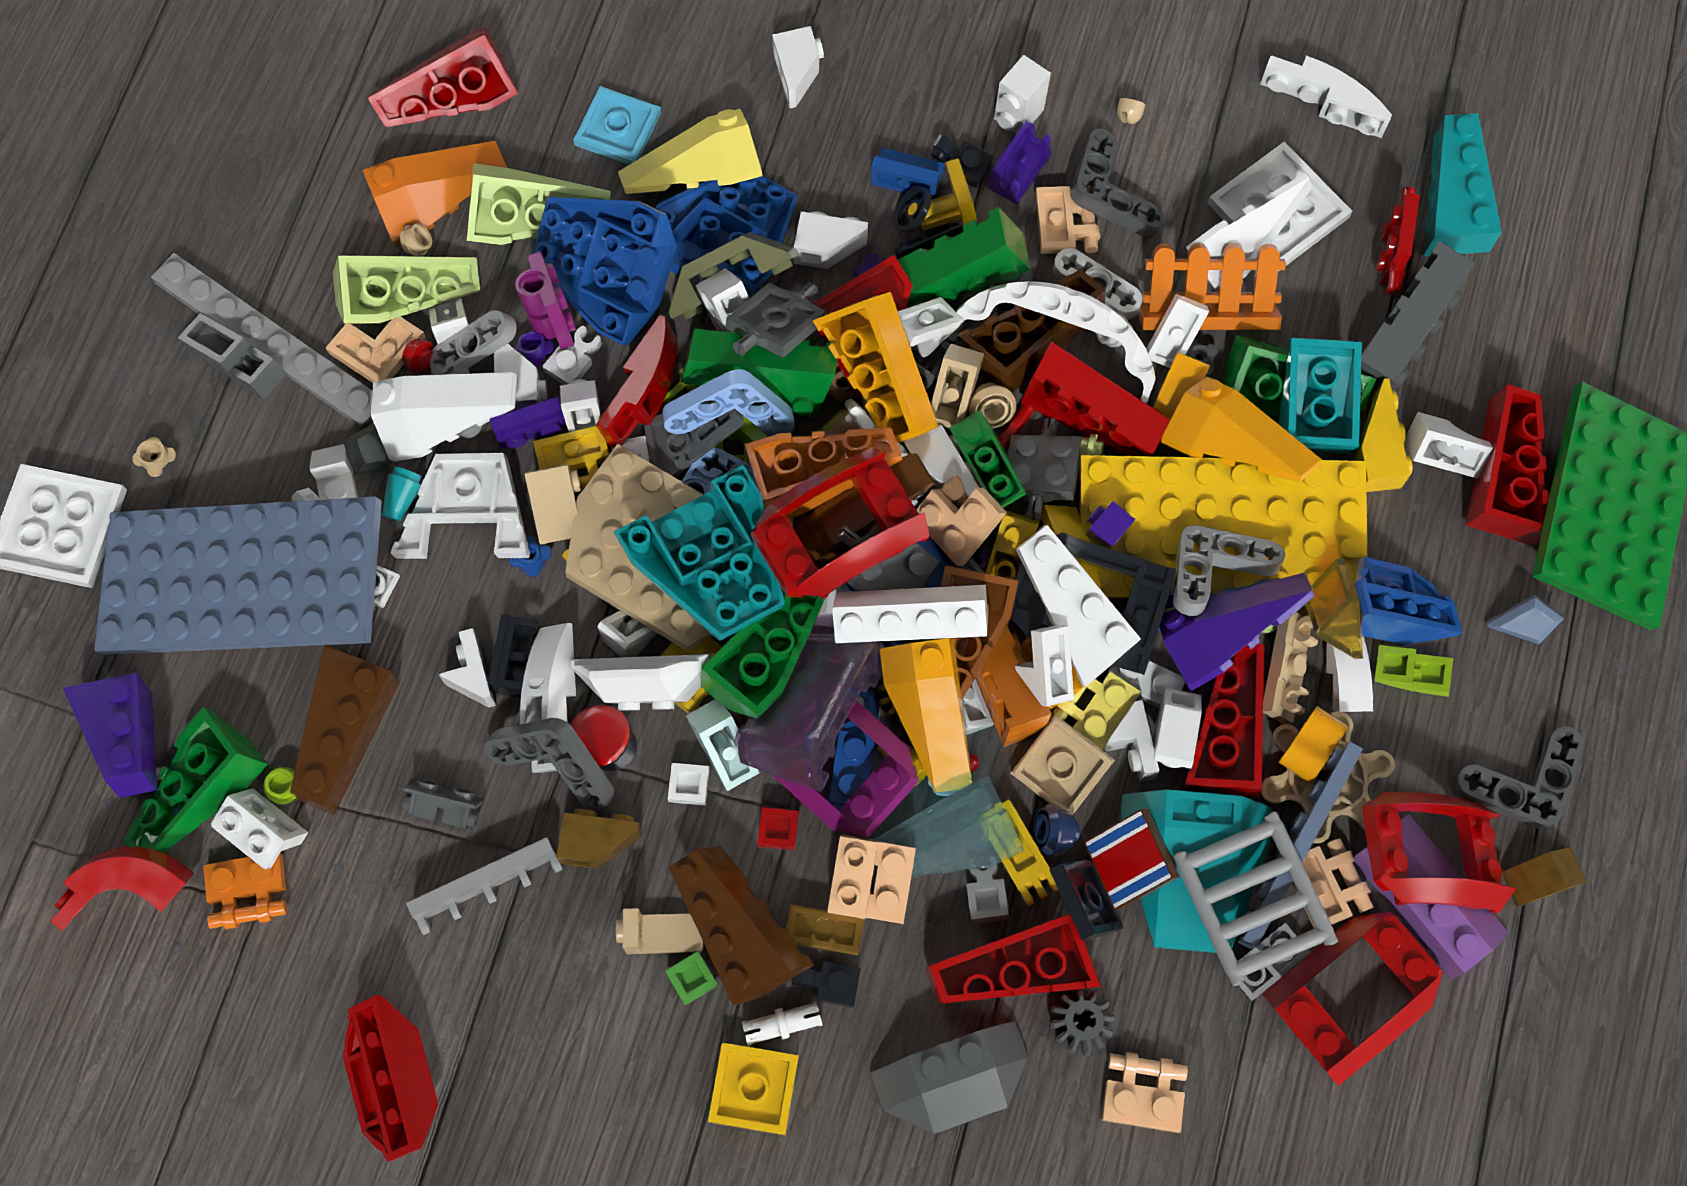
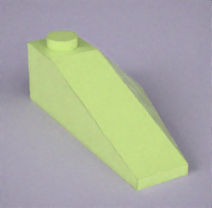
M474 163L467 241L503 245L512 243L513 240L530 237L535 239L548 197L610 200L611 192L515 169Z
M338 256L333 270L335 301L343 323H382L477 293L480 290L477 258Z

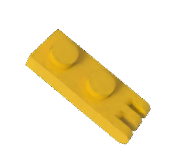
M1010 799L977 817L1028 907L1034 904L1033 896L1028 891L1033 886L1041 899L1048 896L1041 884L1042 881L1047 879L1050 888L1054 892L1058 890L1048 864Z

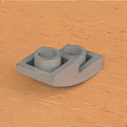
M1284 923L1258 944L1257 948L1252 949L1240 960L1292 939L1296 935ZM1308 949L1250 973L1244 976L1245 980L1239 986L1250 1000L1253 1001L1311 952Z

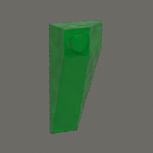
M1236 335L1225 365L1224 385L1237 390L1267 416H1279L1288 349ZM1361 373L1360 411L1365 410L1376 381L1375 377Z
M782 589L785 606L739 630L701 668V687L728 710L758 719L783 693L826 598L821 599L820 596L803 595V598L786 596Z
M203 707L179 734L174 744L178 750L168 768L162 767L157 776L162 780L152 799L144 801L124 842L128 847H144L163 853L216 814L228 795L245 791L268 765L248 738L209 708Z

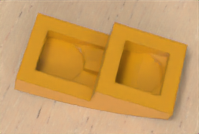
M1177 352L1153 408L1159 410L1163 416L1171 420L1184 393L1205 378L1210 365Z

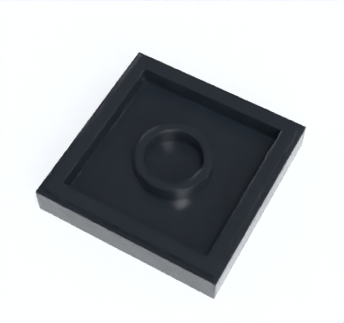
M1091 859L1062 863L1049 869L1082 941L1113 934L1123 929L1121 919L1117 911L1114 910Z

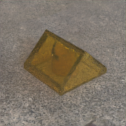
M1336 559L1311 585L1315 596L1305 606L1316 636L1354 659H1363L1359 597L1344 559Z

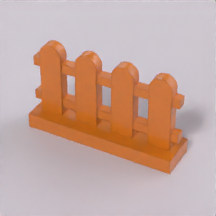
M1160 244L1153 250L1152 259H1145V269L1151 270L1149 292H1142L1143 303L1138 313L1142 329L1156 330L1175 294H1179L1208 307L1209 313L1199 330H1281L1282 316L1276 303H1281L1282 294L1281 292H1276L1278 270H1285L1286 261L1285 259H1280V253L1273 244L1262 245L1258 249L1256 259H1245V253L1238 244L1227 245L1222 252V259H1210V253L1203 244L1191 246L1187 253V259H1175L1173 248L1168 244ZM1174 270H1186L1184 292H1172ZM1209 270H1220L1218 292H1206ZM1244 270H1255L1253 292H1241Z

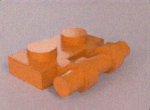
M282 853L279 854L273 866L268 869H263L250 857L203 865L206 901L210 905L222 903L223 906L221 912L207 915L210 929L224 926L228 930L238 928L239 923L255 920L264 923L273 921L275 916L287 914L286 901L272 902L271 893L286 891ZM256 896V905L238 908L237 900Z

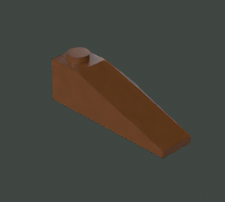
M917 453L904 456L901 461L890 466L911 502L935 484ZM854 486L812 510L793 517V529L815 566L829 564L851 550L849 546L839 538H836V534L843 525L846 524L852 531L862 537L870 531L876 520Z

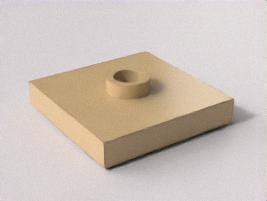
M1055 715L1010 774L1049 804H1055L1074 815L1115 760Z

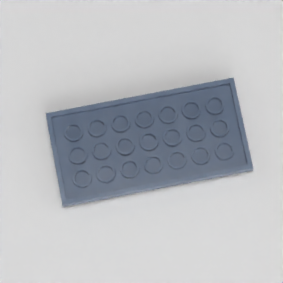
M358 497L110 512L94 651L102 655L371 643L382 501L377 497Z

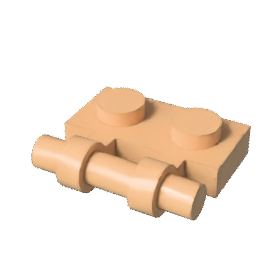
M1070 186L1036 188L1035 200L1041 254H1056L1063 249H1075V240L1084 242L1086 253L1097 252L1100 229L1095 223V214L1075 204L1070 196ZM1073 213L1081 215L1082 225H1074Z
M1341 838L1327 844L1333 857L1326 859L1320 846L1310 849L1302 862L1331 925L1353 916L1347 904L1349 901L1354 900L1360 913L1374 908L1368 896V893L1371 891L1366 881H1361L1353 865V862L1356 860L1351 850L1346 851ZM1339 869L1348 887L1347 889L1340 890L1332 873L1333 870ZM1292 881V884H1293V886H1294L1296 892L1298 893V890H1297V888H1296V885H1295L1294 881ZM1304 907V909H1305V911H1306V913H1307V915H1308V918H1309V920H1310V922H1311L1313 928L1315 929V925H1314V923H1313V921H1312V919H1311V917H1310V915H1309V913H1308L1306 907Z
M1126 1052L1125 1055L1110 1053L1108 1069L1122 1071L1121 1082L1111 1080L1105 1082L1101 1121L1180 1133L1185 1093L1170 1090L1171 1079L1186 1081L1188 1066L1175 1064L1173 1059L1160 1057V1060L1156 1061L1138 1058V1053ZM1136 1073L1157 1076L1156 1088L1135 1085Z

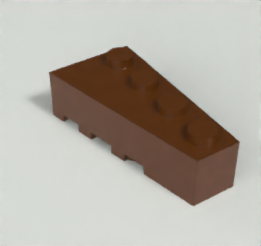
M1082 269L1053 283L1085 293L1105 304L1106 289ZM1014 304L1013 309L998 317L995 314L983 320V325L972 331L966 329L957 334L958 346L984 353L979 374L990 383L1003 386L1013 393L1036 372L1051 342L1063 349L1085 328Z
M324 645L290 788V793L300 802L335 815L400 684L391 671Z
M721 846L695 849L669 866L670 872L733 1006L759 999L814 966L806 954L802 955L792 943L794 938L787 929L780 928L769 914L771 909L765 901L758 899L748 887L750 882Z

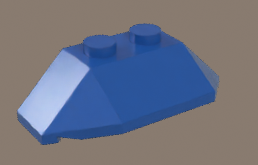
M1367 557L1359 560L1351 605L1354 613V624L1360 636L1406 645L1463 634L1454 600L1446 594L1441 595L1432 583L1415 570Z

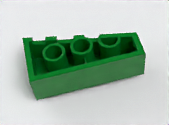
M997 207L988 212L989 219L978 224V221L972 220L963 225V233L955 237L944 235L935 240L932 249L928 251L918 249L902 257L898 262L912 283L907 308L942 297L946 303H951L958 296L969 292L977 293L984 291L989 285L1000 281H1012L1020 277L1022 273L1031 271L1023 233Z
M694 329L686 353L681 383L698 388L731 370H746L792 408L793 413L817 418L836 372L837 359H835L828 347L831 345L830 342H827L826 347L809 346V340H803L783 358L758 345L753 346L745 355L740 356V353L737 354L733 349V344L742 338L736 333Z

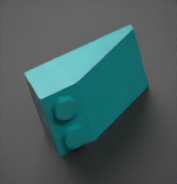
M1291 338L1289 341L1279 425L1312 452L1349 454L1359 447L1362 342Z

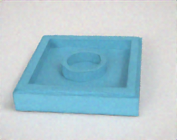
M600 86L573 139L574 145L630 165L640 159L660 118L661 107Z

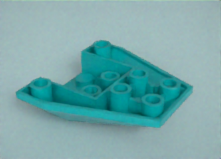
M744 465L712 480L710 492L652 522L645 515L614 531L615 537L631 564L719 641L785 606L782 588L751 537V532L765 509L762 495Z
M1177 790L1123 794L1121 800V820L1140 809L1148 808L1180 878L1139 899L1153 948L1216 953L1179 873L1173 855L1184 851L1188 855L1265 822V817L1271 813V807L1243 796ZM1271 836L1195 868L1204 890L1263 865L1270 847ZM1255 885L1211 904L1220 925L1245 915ZM1237 936L1228 939L1231 948H1233Z

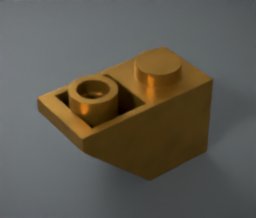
M575 809L574 814L564 813L556 858L563 865L598 869L641 838L642 829L639 822H634V818L628 815L612 814L611 819L597 817V813L591 810Z

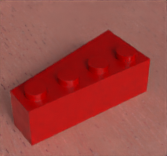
M1053 342L1050 343L1021 401L1022 404L1049 418L1056 419L1057 422L1086 437H1090L1091 434H1097L1098 441L1104 442L1105 447L1123 456L1152 457L1170 422V419L1163 416L1159 410L1148 406Z
M1257 644L1252 649L1244 646L1230 658L1233 665L1216 677L1184 791L1259 798L1262 789L1264 644Z
M1070 914L924 967L937 1004L1101 987L1084 940H1081Z

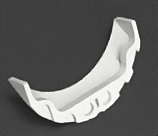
M1014 282L982 291L967 300L956 310V313L963 321L949 335L948 339L952 341L956 340L957 334H959L966 319L984 320L989 317L996 305L1004 302L1013 303L1114 338L1125 348V365L1127 370L1143 382L1144 390L1141 401L1147 404L1156 378L1145 346L1122 317L1102 302L1085 293L1052 283Z

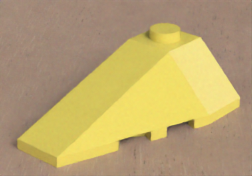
M727 109L719 112L717 115L707 117L618 171V175L625 194L665 191L671 184L678 183L687 184V189L698 188L700 181L717 180L718 186L731 185L761 177L762 171L748 123L741 109Z

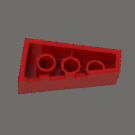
M1507 384L1489 399L1482 440L1489 441L1494 449L1479 478H1474L1466 526L1530 546L1540 541L1546 506L1549 501V491L1545 490L1544 471L1547 470L1546 456H1542L1541 440L1544 438L1541 394Z

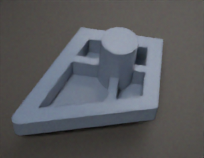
M1533 595L1489 619L1487 626L1491 629L1540 644L1564 619V616L1539 597Z

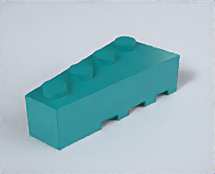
M1478 113L1445 115L1433 138L1430 171L1432 177L1431 187L1428 192L1429 211L1426 219L1425 231L1427 233L1423 256H1430L1439 241L1460 254L1490 252L1502 234L1479 115Z

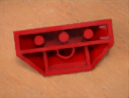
M375 995L348 1008L347 1019L349 1024L345 1033L343 1061L362 1134L390 1162L422 1149L439 1104L419 1029L382 995Z

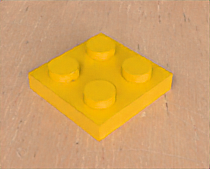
M722 1043L708 1122L786 1136L799 1055Z

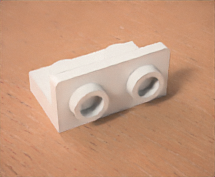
M253 788L228 795L211 823L212 828L263 869L271 868L281 851L302 844L308 834L304 828Z

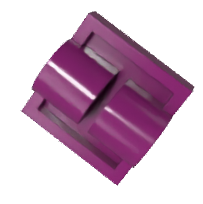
M541 251L528 255L531 269L522 272L517 277L515 287L533 331L541 333L544 339L557 337L561 350L574 346L570 332L576 330L570 311L563 312V309L568 308V304L561 285L554 287V284L559 283L553 263L546 265Z

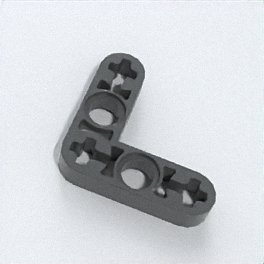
M1093 130L1081 151L1070 190L1072 200L1081 208L1140 236L1153 237L1165 222L1163 212L1156 205L1108 183L1117 150V141L1112 133L1107 130ZM1099 145L1101 146V153L1096 152L1099 148ZM1087 164L1096 166L1101 173H1095ZM1087 184L1092 185V186L1090 187V189H1089V193L1086 192V191H1087V187H1085V186H1086ZM1111 201L1119 203L1124 208V211L1116 209Z
M548 718L500 728L494 731L484 745V751L490 760L501 766L549 758L577 800L588 810L594 812L603 811L614 796L612 784L574 729L562 719ZM524 738L530 740L535 746L527 743ZM570 761L579 765L582 770L575 767Z
M1567 726L1559 727L1549 734L1545 740L1531 786L1483 766L1472 764L1467 765L1455 775L1453 780L1454 790L1464 800L1481 804L1494 812L1534 828H1549L1560 821L1583 752V738L1576 729ZM1565 737L1567 738V745L1572 748L1563 753L1561 760L1554 759L1560 755L1562 744L1556 741ZM1553 768L1561 773L1563 783L1560 787L1548 784L1545 779L1546 769ZM1474 775L1476 776L1475 782L1477 784L1487 787L1494 782V785L1490 791L1479 786L1472 791L1469 789V782L1464 779ZM1507 787L1515 792L1517 796L1515 806H1506L1500 801L1498 796L1500 788ZM1525 803L1534 807L1544 803L1546 804V811L1551 813V815L1542 819L1540 817L1541 811L1529 806L1524 812L1521 809Z

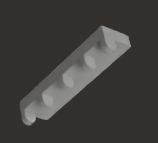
M546 837L407 902L406 905L412 918L416 920L421 933L425 935L431 932L426 919L449 909L454 920L462 917L458 904L484 892L488 902L491 904L497 901L492 888L519 876L523 886L527 887L532 884L527 872L549 861L556 873L563 869L556 858L551 842Z

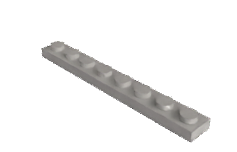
M173 253L151 276L156 285L198 314L202 313L239 334L252 347L272 357L285 371L287 377L360 428L364 429L372 423V390L177 254Z

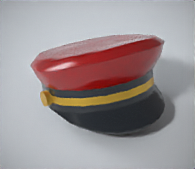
M606 705L590 706L580 711L570 723V726L577 733L601 770H620L633 760L637 749L636 739L629 728L627 718L618 709Z

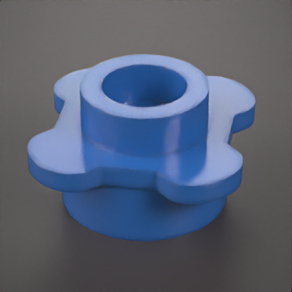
M526 536L530 554L534 555L533 558H509V563L512 567H519L528 576L536 577L544 568L546 560L551 558L552 552L548 546H540L534 542L531 536Z

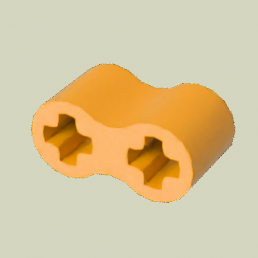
M1316 706L1279 760V763L1308 783H1312L1349 726Z

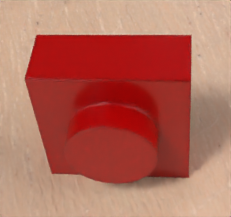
M762 807L758 847L795 851L799 811Z

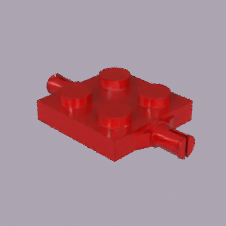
M1409 186L1402 188L1400 204H1394L1390 222L1385 221L1381 233V241L1385 242L1384 251L1381 250L1376 271H1381L1379 285L1387 286L1386 293L1390 295H1399L1401 293L1402 278L1405 275L1404 268L1412 253L1420 195L1415 194L1416 189Z

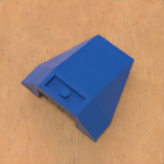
M762 175L761 177L731 185L718 186L717 180L705 181L699 184L698 188H690L659 203L655 209L667 214L677 246L670 271L679 276L682 266L750 232L783 244L798 195ZM748 249L749 257L731 265L728 259L718 264L720 271L726 268L740 279L747 294L750 295L755 294L773 272L770 269L761 274Z
M548 197L532 254L541 251L545 264L553 263L559 283L554 284V287L561 285L566 300L596 332L626 346L658 312L677 246L667 214L640 201Z

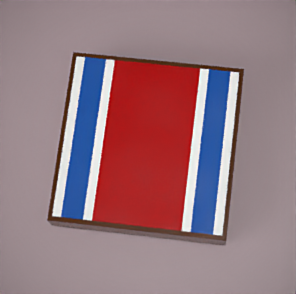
M1148 808L1136 811L1084 841L1114 910H1121L1180 878Z

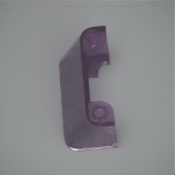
M810 634L783 693L758 719L750 717L745 726L742 725L738 729L734 745L738 747L740 763L822 792L829 778V773L822 771L823 765L827 762L828 757L833 758L835 754L834 741L860 691L867 692L870 686L876 688L883 674L879 641L835 643L834 634Z

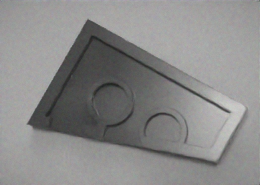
M708 400V401H704V402H701V403H702V404H711V403H714V402H716V401ZM734 408L684 434L668 432L664 428L663 414L657 415L650 426L644 425L649 462L669 475L677 477L690 467L692 463L699 460L744 425L743 415Z

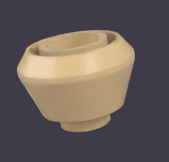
M986 383L974 391L969 404V414L972 415L981 410L992 428H998L1005 425L1013 417L1016 410V400L1012 392L1007 388L995 383Z

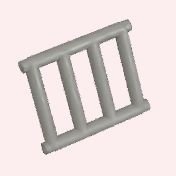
M1277 812L1270 813L1265 817V822L1193 853L1187 855L1186 851L1173 855L1179 873L1232 986L1241 984L1245 980L1244 976L1318 944L1324 943L1327 946L1338 942L1330 920ZM1270 836L1273 837L1282 857L1204 890L1195 868ZM1289 871L1298 893L1220 925L1211 905L1212 903ZM1306 907L1315 925V929L1237 961L1228 939Z

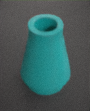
M394 467L392 474H388L381 515L401 522L421 487L419 483L422 476L404 468Z

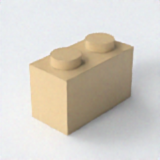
M950 344L943 357L931 403L938 425L942 424L943 427L950 428L967 418L969 404L975 390L984 353Z
M568 463L526 472L525 478L539 543L545 544L570 539L574 516L578 515L575 492L581 491L577 470L570 471Z

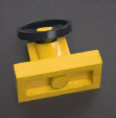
M959 158L946 162L953 194L931 200V194L927 189L922 186L912 187L903 195L897 205L894 216L897 228L904 232H911L921 224L924 231L961 219L964 225L972 220L977 221L973 200ZM923 192L924 195L920 200H913L910 204H907L915 194ZM904 209H906V217L909 218V223L906 226L902 225Z

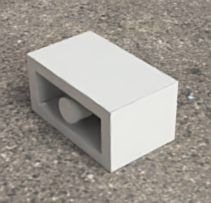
M1025 55L1020 58L999 82L994 117L1003 129L1013 131L1016 134L1026 120L1033 123L1044 110L1051 75L1049 71Z

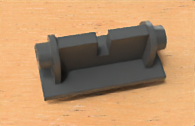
M419 778L417 782L414 781L403 788V791L412 793L411 796L406 795L403 802V809L408 810L409 815L435 821L438 809L442 808L444 812L441 823L463 829H468L469 826L476 827L479 813L474 812V809L485 803V799L476 797L473 790L455 787L453 791L440 788V783L431 779Z

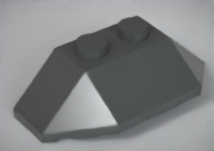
M1013 1021L982 1029L909 1055L871 1072L870 1075L884 1112L934 1135L1007 1108L1027 1063L1028 1055L1017 1025Z

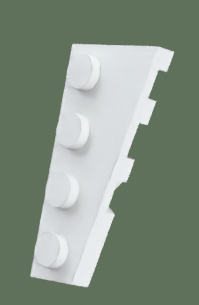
M1048 525L1042 526L1016 549L1036 592L1039 593L1045 605L1046 613L1054 626H1069L1071 662L1077 672L1076 676L1081 686L1086 687L1141 638Z

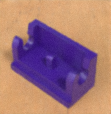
M1027 120L992 169L989 185L991 191L1017 205L1052 155V152L1049 151L1051 144L1050 136L1045 134L1042 140L1038 139L1034 135V124Z

